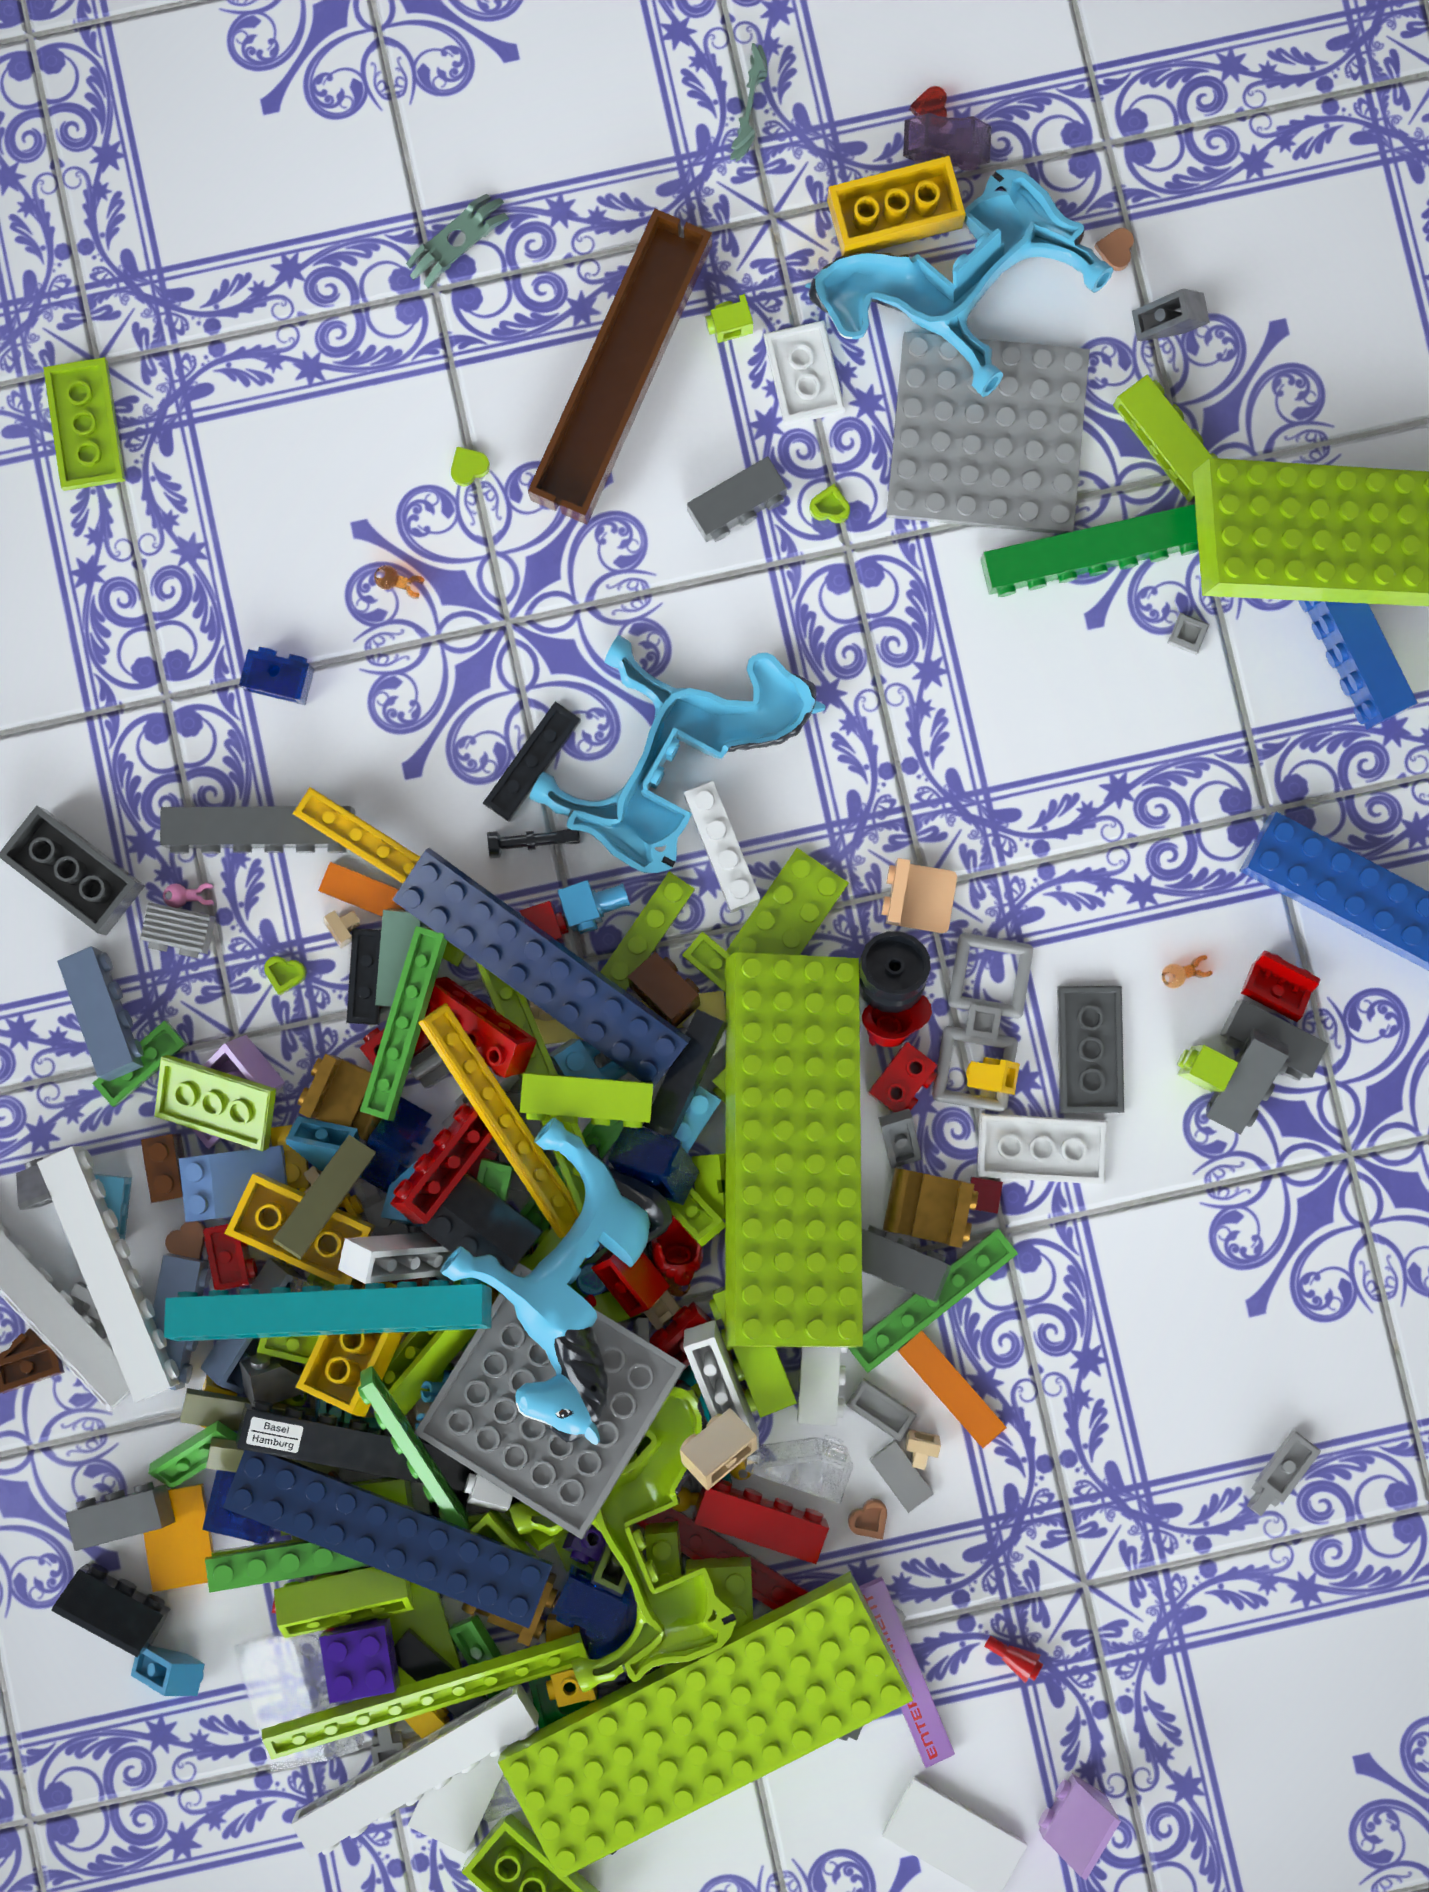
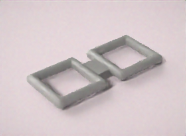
M962 933L959 936L948 1004L953 1008L969 1011L966 1029L947 1026L943 1029L936 1069L938 1075L935 1078L932 1092L934 1100L997 1112H1004L1007 1109L1009 1094L997 1092L996 1098L946 1090L954 1040L1004 1048L1003 1060L1015 1062L1018 1047L1017 1039L998 1035L1001 1016L1018 1019L1023 1015L1033 957L1032 945L969 933ZM970 947L1020 955L1012 1005L962 996Z

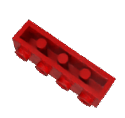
M447 976L436 978L425 1017L447 1003L485 1063L492 1069L495 1075L508 1078L523 1074L526 1071L537 1039Z
M463 1103L458 1107L452 1116L455 1120L449 1128L442 1129L433 1140L435 1146L428 1154L424 1153L413 1166L415 1169L414 1173L409 1179L402 1180L393 1192L396 1196L390 1204L413 1224L428 1223L493 1138L471 1103Z
M723 1479L708 1491L702 1486L692 1514L695 1525L817 1564L829 1530L827 1520L823 1518L824 1515L810 1508H806L805 1512L795 1509L792 1503L784 1499L775 1498V1501L762 1498L763 1494L754 1489L745 1488L744 1491L732 1488V1484Z

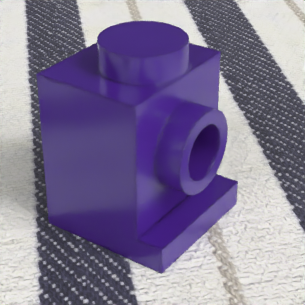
M591 1524L583 1539L568 1532L562 1548L571 1552V1559L588 1565L589 1561H599L606 1541L601 1532ZM589 1533H592L594 1535L593 1539L588 1544L587 1536Z

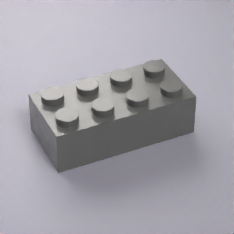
M37 805L0 851V859L96 933L106 936L145 887L143 883L48 810Z

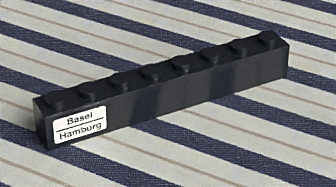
M254 1400L253 1405L244 1404L235 1441L238 1449L423 1483L420 1478L415 1479L410 1473L407 1466L408 1460L405 1455L396 1452L391 1442L392 1435L387 1428L384 1430L382 1428L369 1427L370 1423L358 1419H350V1423L337 1421V1416L327 1413H318V1417L305 1415V1410L288 1406L285 1411L273 1409L272 1403ZM419 1437L451 1488L464 1491L469 1473L475 1474V1472Z

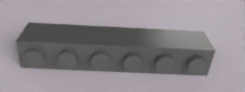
M297 806L161 807L160 845L170 848V853L188 854L189 848H201V853L207 854L221 853V848H233V853L242 854L252 853V848H264L265 853H284V848H296L297 853H315V848H327L329 853L347 852V848L293 815ZM341 806L355 815V809L351 806Z

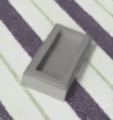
M865 1378L862 1379L846 1404L850 1409L899 1442L917 1417L915 1412Z
M895 1440L869 1459L908 1513L934 1494L917 1469L912 1467L911 1461Z

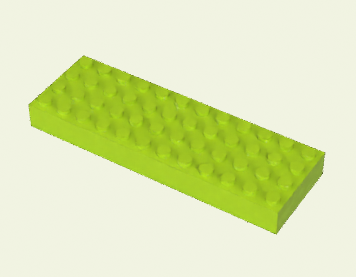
M1209 458L1193 472L1202 596L1429 606V471Z
M735 952L726 958V1023L728 1024L726 1026L725 1347H863L859 958Z
M851 1571L734 1630L722 1648L689 1662L669 1663L643 1676L637 1682H632L537 1730L528 1738L508 1745L501 1752L498 1764L560 1880L913 1701L912 1688Z

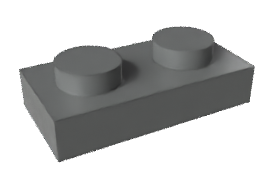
M910 1109L879 1117L891 1168L922 1160Z

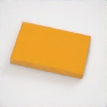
M203 1483L168 1489L176 1522L163 1528L143 1533L152 1592L208 1583L205 1558L212 1556L211 1553L214 1551Z

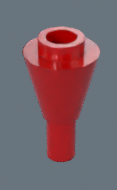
M991 1635L984 1645L985 1648L1002 1657V1660L1024 1683L1029 1678L1035 1681L1043 1667V1663L1038 1661L1041 1654L1011 1645L1007 1646Z

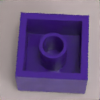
M390 1617L326 1629L319 1636L329 1704L393 1693L397 1690L400 1678Z

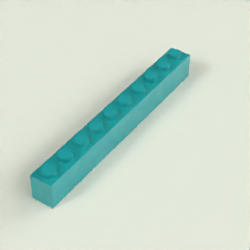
M462 1279L461 1285H449V1281L432 1280L429 1281V1286L417 1287L416 1282H398L397 1288H385L383 1283L365 1284V1289H354L353 1285L339 1284L334 1285V1290L322 1291L321 1286H303L302 1292H291V1288L274 1287L271 1288V1293L260 1294L259 1289H240V1295H229V1291L211 1290L209 1291V1296H198V1292L183 1291L178 1292V1297L166 1298L164 1338L174 1341L489 1329L491 1328L492 1288L481 1284V1281L478 1279Z

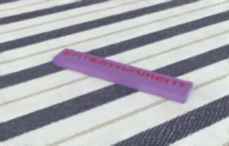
M879 1577L859 1586L912 1688L913 1701L900 1708L925 1768L930 1767L955 1755L883 1578Z

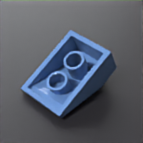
M283 1145L269 1147V1149L263 1152L249 1149L179 1158L186 1222L232 1217L253 1173L260 1172L288 1185Z

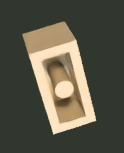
M729 1408L723 1414L718 1413L713 1416L707 1423V1427L698 1435L692 1434L683 1442L680 1449L681 1462L708 1491L757 1450V1436Z

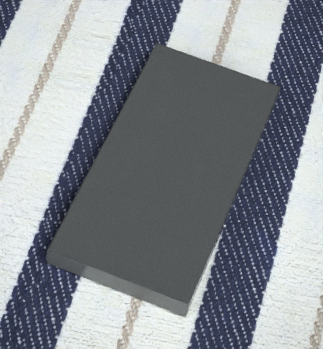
M1058 986L1059 1113H1124L1122 986Z

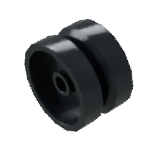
M887 931L874 936L865 945L859 962V992L862 999L872 1008L885 1013H900L912 1008L921 999L931 970L930 956L925 946L914 936L901 931Z

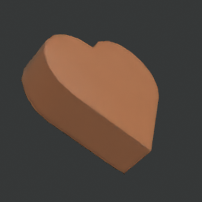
M1118 228L1098 241L1094 248L1114 271H1121L1130 262V249L1133 245L1134 237L1128 229Z
M200 1221L185 1222L180 1230L172 1231L167 1235L165 1240L167 1250L175 1255L201 1259L205 1242L203 1234L205 1225Z
M877 1498L867 1500L863 1508L855 1509L849 1514L848 1525L850 1530L857 1535L883 1540L887 1508Z

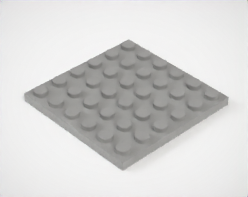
M904 332L886 518L1056 534L1073 532L1090 349L978 339L991 347L992 364L1003 373L1002 380L996 389L988 396L982 397L972 386L973 369L952 344L940 335Z
M518 1263L513 1274L525 1277L532 1270ZM500 1293L492 1305L491 1328L478 1329L414 1434L578 1538L583 1539L686 1365L595 1310L598 1318L592 1329L608 1378L607 1405L602 1410L599 1424L596 1425L600 1442L595 1445L586 1437L574 1442H565L549 1428L548 1424L525 1417L518 1411L515 1397L517 1389L525 1383L547 1381L556 1376V1371L546 1351L528 1335L518 1320L514 1305Z

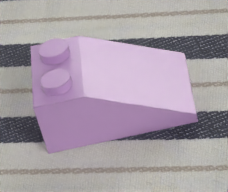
M247 1035L224 1043L203 1065L276 1088V1092L285 1084ZM192 1129L208 1149L214 1147L222 1140V1138Z
M1072 1773L1068 1781L1064 1779L1058 1786L1055 1797H1057L1051 1809L1046 1808L1038 1825L1040 1826L1039 1831L1042 1838L1080 1877L1087 1880L1121 1821L1105 1793Z

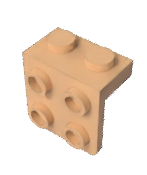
M898 858L895 866L889 865L886 884H892L890 897L884 896L881 915H886L885 924L946 933L950 925L957 874L950 870L910 864L911 860Z

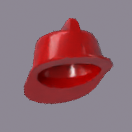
M924 995L912 1008L900 1013H885L868 1005L864 1008L861 1017L862 1023L869 1035V1043L872 1046L878 1044L890 1048L899 1046L910 1034L929 1022L932 1015V1007Z

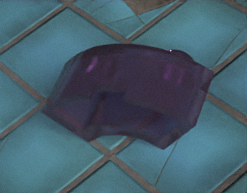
M927 113L905 120L903 156L915 161V164L950 156L953 167L971 171L977 169V165L990 163L991 126L974 116L947 118Z

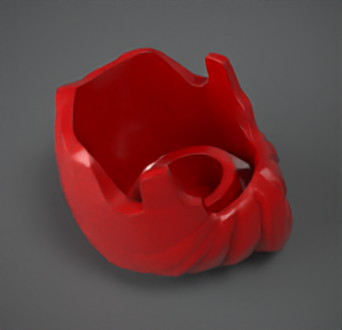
M673 1215L672 1223L668 1230L660 1237L651 1240V1254L655 1268L659 1269L667 1278H673L674 1283L680 1286L688 1285L695 1272L699 1271L703 1263V1247L696 1242Z

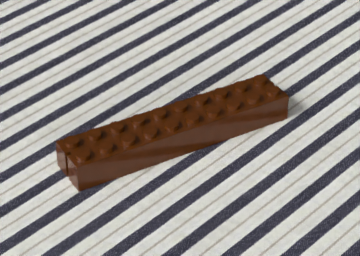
M655 208L528 489L531 501L554 511H557L558 506H560L563 515L586 525L589 523L712 248V232L686 222L684 225V238L680 237V219Z

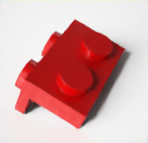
M1263 951L1252 963L1241 994L1298 1022L1303 1017L1311 993L1318 987L1321 979L1311 974L1308 970L1283 960L1277 954Z
M229 1224L203 1229L214 1290H226L251 1285L254 1282V1277L258 1275L256 1261L249 1256V1245L224 1234Z

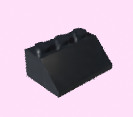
M468 1172L461 1178L428 1223L423 1224L420 1228L451 1253L461 1246L469 1251L473 1257L492 1255L501 1266L511 1273L543 1232L541 1228Z
M95 1563L91 1565L85 1564L78 1569L51 1611L135 1657L140 1656L153 1644L171 1609L164 1605L165 1601L162 1598L153 1594L146 1596L137 1591V1586L126 1579L121 1578L117 1580L109 1576V1571L103 1566Z

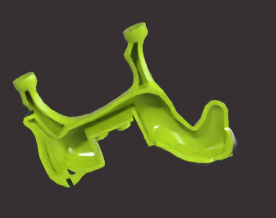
M678 1379L645 1434L652 1441L635 1461L625 1467L592 1523L601 1532L610 1550L625 1571L637 1604V1619L632 1634L615 1652L598 1660L581 1657L571 1661L575 1677L583 1693L593 1689L600 1683L614 1681L623 1672L632 1681L637 1682L653 1667L669 1663L689 1662L708 1655L724 1646L731 1637L736 1625L734 1613L716 1597L710 1576L705 1567L695 1569L656 1586L655 1582L659 1581L657 1569L653 1560L646 1562L642 1552L647 1547L640 1529L634 1531L632 1527L637 1522L679 1505L676 1495L680 1493L683 1482L691 1473L681 1462V1446L690 1435H698L704 1430L708 1423L700 1401L702 1393L698 1383L690 1386L685 1381ZM521 1501L510 1505L511 1517L520 1536L529 1534L534 1529L553 1536L564 1529ZM714 1610L717 1614V1618L710 1622L708 1620L713 1614Z

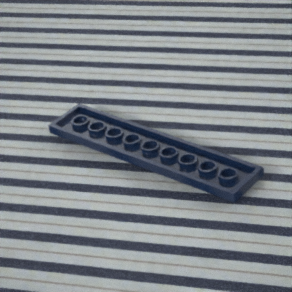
M431 848L424 851L392 899L437 933H443L446 940L639 1081L653 1083V1089L691 1039Z
M244 1450L223 1508L527 1628L532 1623L554 1564L285 1457Z

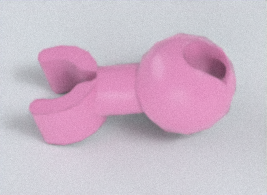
M210 883L200 885L198 889H186L181 884H170L164 890L163 899L169 907L180 908L186 902L199 901L204 906H212L214 901L204 900L198 894H202L206 889H213L214 886ZM167 892L172 893V898L169 900L165 898Z

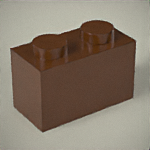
M654 952L627 976L629 987L655 1013L677 1027L700 1006L698 994L700 990L691 979L686 978L684 980L677 973L678 968L668 957L662 959Z
M168 1134L141 1139L151 1203L183 1198L179 1158H185L181 1134Z

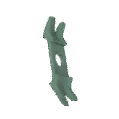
M752 43L751 46L753 55H750V63L752 68L748 71L749 82L746 86L750 88L745 117L739 118L740 128L737 130L738 137L731 146V149H734L730 156V160L736 158V162L746 155L755 139V131L749 125L756 87L759 83H763L767 77V60L764 50L759 44L757 48L755 43Z
M485 194L470 202L468 207L457 218L413 253L406 265L412 268L420 259L421 261L414 268L410 277L415 280L431 265L439 262L434 266L424 282V285L429 289L444 271L448 270L451 264L482 237H486L495 227L509 220V217L503 213L486 220L485 225L483 224L484 220L500 207L504 201L498 198L487 203L491 197ZM455 230L462 231L466 236L465 242L458 247L452 246L448 242L449 234Z

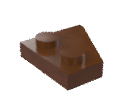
M31 1328L25 1333H21L12 1342L8 1350L0 1353V1393L3 1394L65 1373L62 1361Z

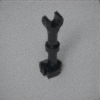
M566 829L534 834V831H526V835L500 837L497 831L487 832L490 859L500 858L502 849L527 847L528 850H535V846L580 843L579 831Z

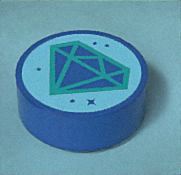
M595 1263L584 1265L576 1279L578 1288L586 1295H599L606 1289V1286L591 1268Z

